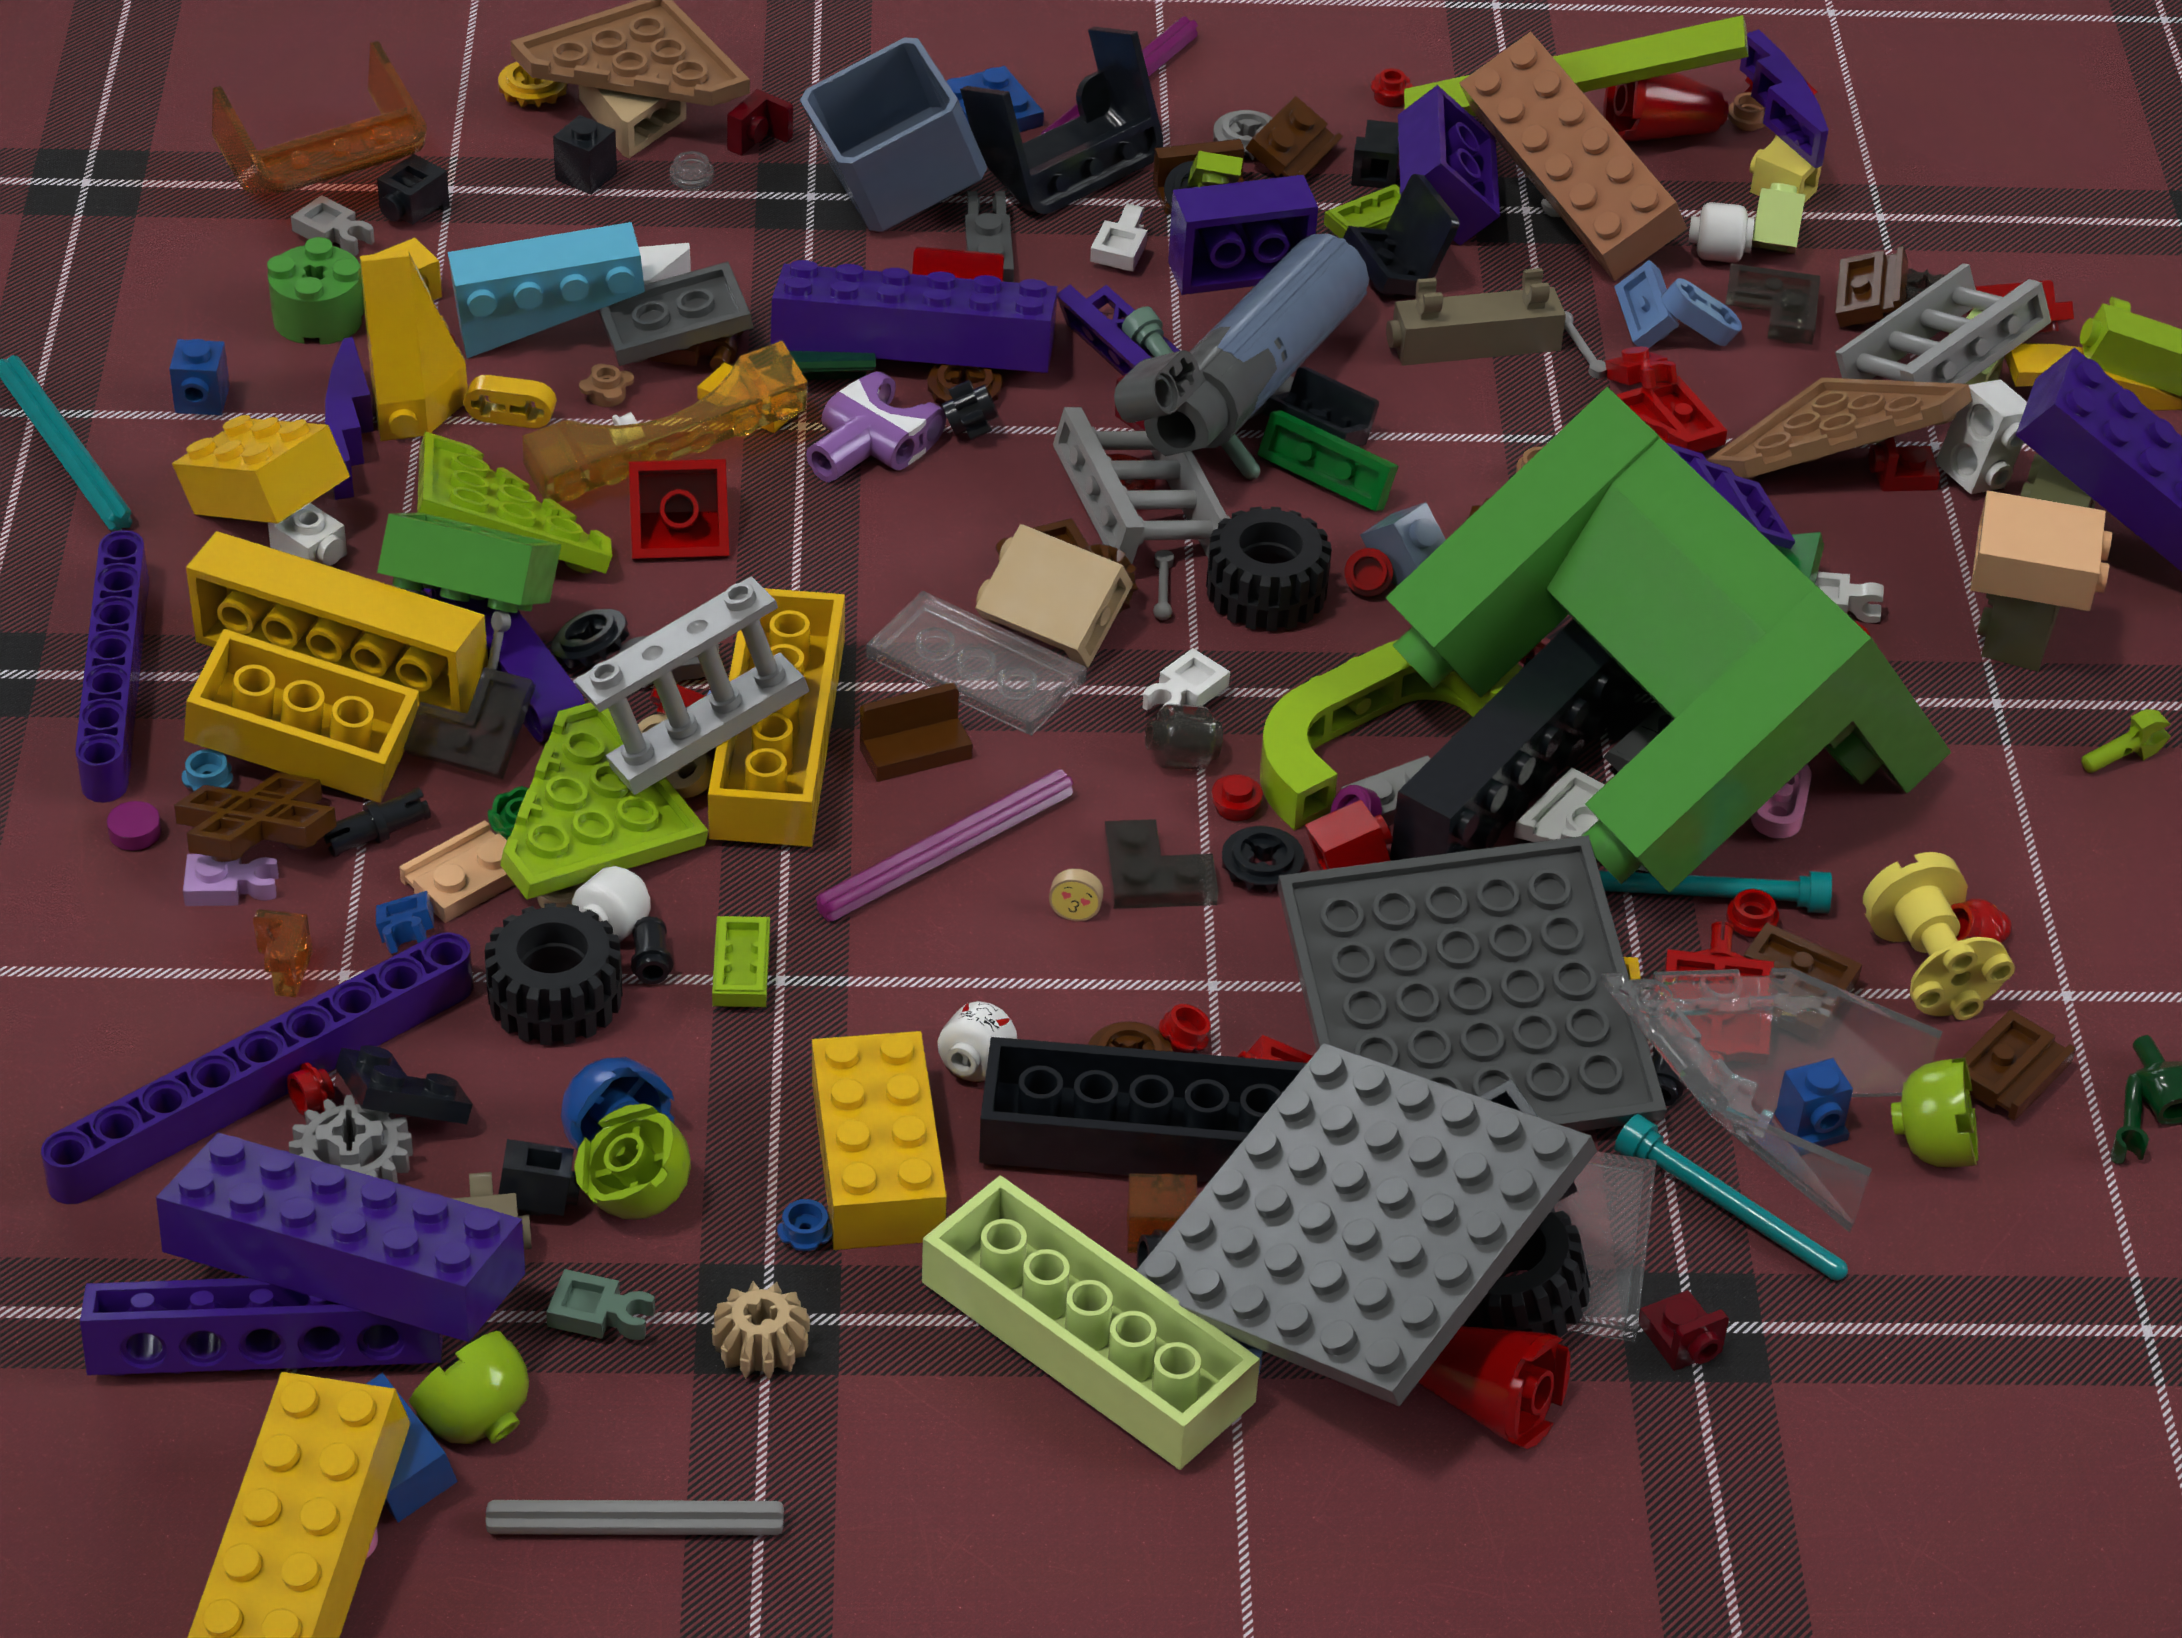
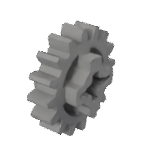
M346 1095L344 1105L337 1107L331 1100H324V1112L319 1114L308 1109L304 1112L306 1125L294 1124L292 1128L294 1141L289 1142V1152L292 1154L337 1165L380 1179H387L394 1183H398L397 1173H408L410 1170L409 1156L413 1155L411 1133H408L407 1119L405 1117L396 1118L395 1113L362 1109L359 1104H355L352 1095Z

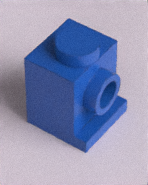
M1834 1058L1784 1071L1775 1116L1799 1153L1848 1140L1850 1133L1845 1126L1853 1087Z

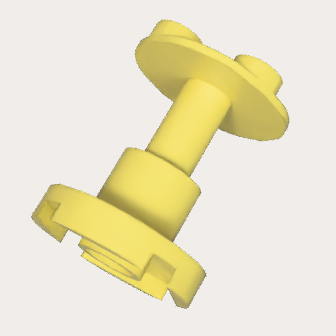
M1937 852L1915 854L1914 856L1918 862L1901 868L1897 861L1883 869L1870 882L1863 895V904L1867 910L1865 916L1875 934L1880 938L1892 942L1909 941L1916 951L1929 954V957L1919 966L1911 979L1909 994L1917 1009L1932 1016H1948L1953 1014L1958 1020H1967L1981 1012L1984 1006L1983 1002L1990 998L2014 974L2015 966L2004 945L1995 939L1973 937L1960 941L1957 940L1960 922L1951 905L1965 902L1968 885L1951 857Z

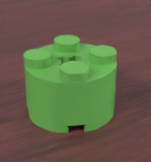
M314 237L307 240L304 246L290 249L281 255L269 259L267 262V275L273 324L278 333L283 337L305 344L304 337L319 338L321 345L342 341L343 338H348L359 330L364 313L360 263L351 253L332 246L331 240L327 238Z

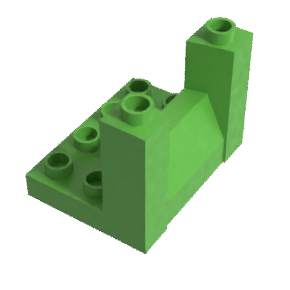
M1608 387L1594 398L1386 597L1412 626L1392 646L1433 689L1452 671H1455L1481 698L1561 621L1570 615L1673 719L1664 730L1585 803L1598 818V821L1582 836L1589 835L1595 858L1621 885L1636 870L1643 866L1670 893L1823 748L1860 785L1864 784L1881 768L1906 793H1909L1951 753L1874 640Z

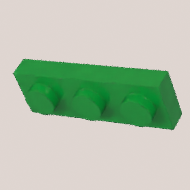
M1281 410L1271 412L1257 453L1258 456L1373 511L1384 509L1399 467L1386 459Z

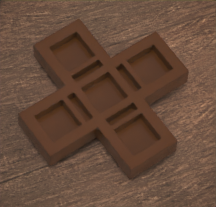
M279 772L248 792L203 785L174 804L176 824L195 827L186 833L189 852L211 856L217 862L237 860L243 856L244 852L261 840L285 843L288 848L292 849L308 848L315 845L318 839L337 827L335 807L315 804L322 799L321 782L319 779Z

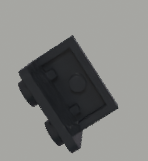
M1413 174L1385 230L1348 226L1343 239L1357 249L1366 263L1368 276L1379 292L1387 296H1397L1398 294L1416 296L1417 280L1434 278L1440 264L1456 236L1459 220L1427 178L1421 174Z

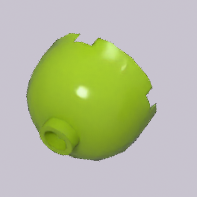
M1966 1058L1940 1060L1921 1066L1913 1071L1904 1082L1901 1102L1891 1103L1894 1134H1905L1911 1152L1921 1161L1936 1167L1954 1168L1977 1165L1978 1136L1975 1108H1972L1969 1091H1972V1084Z
M647 1104L626 1105L607 1114L598 1122L603 1129L595 1135L592 1142L585 1137L578 1148L574 1164L577 1184L599 1208L608 1214L622 1219H646L665 1211L679 1198L688 1182L691 1162L687 1141L674 1123L665 1114L659 1113L653 1106Z
M494 1331L483 1335L455 1353L460 1360L455 1362L445 1372L438 1366L413 1392L409 1399L410 1405L416 1411V1415L422 1423L437 1437L450 1443L473 1444L487 1437L494 1444L509 1435L519 1425L520 1420L515 1414L520 1410L527 1398L529 1388L526 1364L517 1348L510 1340L506 1339L501 1331Z

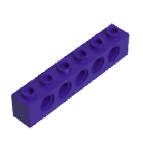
M252 1278L86 1283L80 1326L87 1375L121 1376L140 1373L170 1372L179 1374L195 1371L302 1369L306 1367L334 1366L360 1367L363 1365L389 1364L418 1365L421 1363H441L442 1334Z

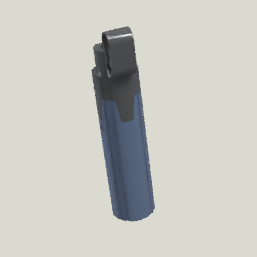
M1313 234L1301 240L1190 351L1181 350L1140 361L1115 388V405L1121 418L1128 423L1144 420L1147 437L1154 448L1164 456L1200 448H1216L1228 442L1366 296L1369 276L1366 263L1357 249L1349 245L1345 239L1337 238L1331 234Z

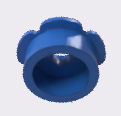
M800 1199L790 1203L783 1212V1222L777 1227L778 1236L785 1244L790 1243L798 1251L815 1250L820 1244H826L833 1235L832 1224L829 1223V1215L826 1208L821 1203L811 1199Z

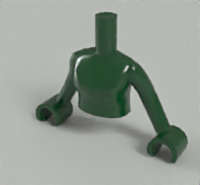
M2149 1035L2141 1036L2133 1043V1049L2144 1067L2136 1070L2135 1073H2131L2127 1078L2124 1100V1124L2116 1133L2110 1154L2111 1161L2115 1164L2124 1163L2127 1150L2133 1152L2138 1160L2144 1159L2149 1138L2144 1130L2140 1129L2142 1099L2152 1108L2160 1124L2172 1125L2182 1123V1061H2165L2154 1040Z

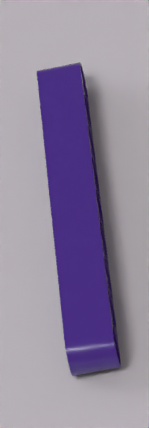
M451 932L431 936L53 1133L46 1138L41 1147L42 1162L50 1196L63 1204H78L87 1201L288 1094L287 1077L290 1073L299 1071L302 1063L309 1062L317 1070L323 1068L330 1072L336 1068L341 1048L360 1051V1047L363 1045L379 1046L462 1002L473 991L471 948L469 942L463 936Z

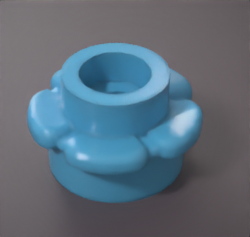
M203 749L192 753L185 762L186 770L182 772L183 784L187 788L192 787L193 792L203 785L227 788L233 781V774L230 773L232 766L227 762L225 755L212 749Z

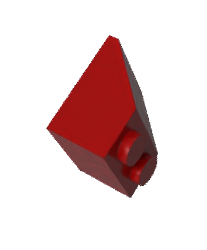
M726 459L629 462L632 559L730 556Z

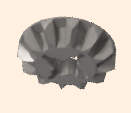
M1239 110L1227 113L1215 122L1213 141L1240 139L1245 149L1251 139L1273 117L1254 110ZM1246 149L1244 150V156L1254 160L1255 157Z

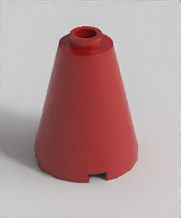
M1677 72L1607 87L1603 103V117L1625 142L1714 133L1720 125L1725 124L1729 113V104L1727 100H1724L1722 91Z
M1461 1326L1418 1383L1509 1443L1529 1449L1538 1445L1554 1424L1544 1420L1551 1403L1559 1406L1563 1404L1570 1377V1351L1568 1347L1559 1344L1563 1339L1549 1333Z

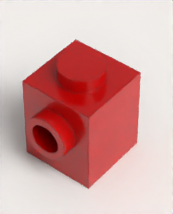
M1362 800L1305 824L1316 863L1321 870L1391 861L1386 845L1393 843L1388 825L1382 815L1379 814L1373 817Z

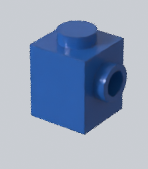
M177 339L169 368L175 413L222 415L230 387L225 342L205 341L203 339Z

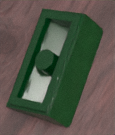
M781 351L782 379L785 380L860 379L876 372L875 353Z

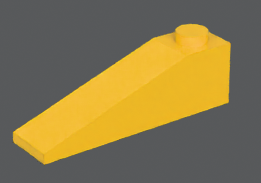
M409 251L360 256L373 404L380 440L388 441L424 436L425 431L432 433L464 405L465 395L468 390L465 358L450 335L443 316H440L430 296V291Z

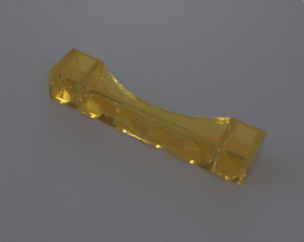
M783 341L739 356L730 373L712 392L694 405L670 416L645 423L618 426L586 424L566 419L523 435V464L543 499L550 498L556 503L571 501L587 491L606 484L613 485L623 481L629 476V462L674 460L692 452H703L714 444L735 436H746L757 428L778 420L785 421L795 417L798 413L806 410L807 381Z

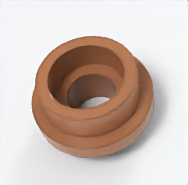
M1747 92L1737 95L1734 102L1729 106V120L1744 131H1755L1766 126L1763 124L1765 108L1751 97V93Z

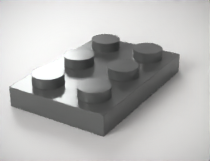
M729 262L645 284L644 293L598 309L619 366L632 362H642L653 356L674 350L688 349L699 343L720 337H730L738 332L754 328L751 313Z

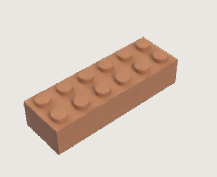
M1531 31L1459 83L1475 115L1490 133L1496 137L1500 145L1614 281L1687 230L1677 202Z

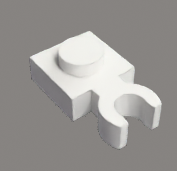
M1192 648L1160 671L1159 683L1152 684L1145 689L1143 693V709L1149 710L1156 704H1164L1162 721L1168 723V719L1173 721L1180 715V711H1177L1179 706L1184 704L1203 706L1229 687L1230 671ZM1192 707V708L1195 709V710H1198L1200 707Z

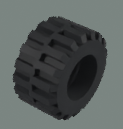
M1271 506V509L1252 507L1248 512L1239 510L1232 513L1231 519L1224 518L1218 523V529H1214L1210 537L1206 580L1209 601L1214 602V608L1219 614H1227L1229 621L1235 624L1242 622L1246 624V628L1256 630L1257 627L1266 628V631H1277L1278 627H1284L1288 630L1297 627V622H1309L1313 619L1314 613H1320L1327 598L1332 552L1331 542L1327 541L1328 535L1324 529H1318L1317 522L1311 518L1304 519L1301 517V513L1293 510L1289 512L1282 511L1281 507Z
M556 903L544 904V908L535 909L531 906L522 909V915L520 916L511 914L503 920V927H495L490 934V942L486 943L484 951L488 1005H490L494 1020H501V1028L509 1034L518 1032L519 1039L526 1042L538 1039L540 1040V1045H552L553 1041H563L565 1045L576 1043L575 1038L579 1036L587 1039L597 1034V1026L606 1028L613 1021L612 1013H618L621 1007V997L623 996L620 941L618 935L613 934V927L607 920L599 921V914L591 910L581 912L579 911V906L567 904L565 908L556 907Z
M1554 1208L1551 1210L1462 1326L1549 1333L1562 1337L1568 1333L1567 1324H1577L1583 1316L1581 1308L1588 1307L1590 1300L1588 1288L1591 1286L1579 1231L1576 1225L1571 1224L1570 1217L1563 1210L1555 1212ZM1527 1270V1272L1519 1275L1502 1277L1511 1272Z

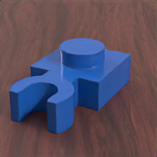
M428 891L376 905V926L382 943L386 942L389 953L398 952V947L403 943L414 940L420 943L426 940L427 930L434 928V909Z

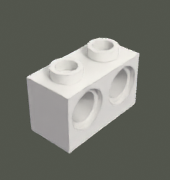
M2000 379L1969 385L1973 401L1956 413V417L1952 420L1936 459V464L1970 494L2004 488L2012 476L2013 466L2024 444L2016 436V432L2027 402Z

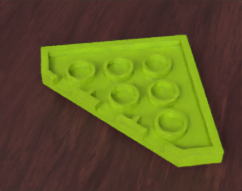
M425 431L419 448L417 513L421 512L561 544L559 560L565 561V564L571 569L582 573H592L595 570L606 574L612 558L611 539L598 530H591L590 534H587L575 522L576 515L550 498L543 499L542 503L539 502L528 491L530 487L528 483L504 467L497 468L496 472H494L482 460L484 454L471 445Z
M589 702L558 711L551 735L544 746L536 766L530 788L527 789L517 814L514 828L503 849L500 866L527 900L587 882L606 867L617 866L629 869L702 847L706 844L709 830L666 777L634 795L612 771L606 754L622 746L623 742L608 708L599 712Z

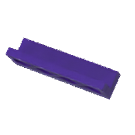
M1071 284L1057 293V299L1066 324L1120 374L1124 376L1140 361L1152 358L1150 356L1153 355L1148 349H1142L1122 331L1124 320L1135 310L1109 286H1103L1087 299ZM1108 303L1114 309L1113 319H1108L1099 309ZM1163 336V339L1173 352L1180 351L1166 337Z

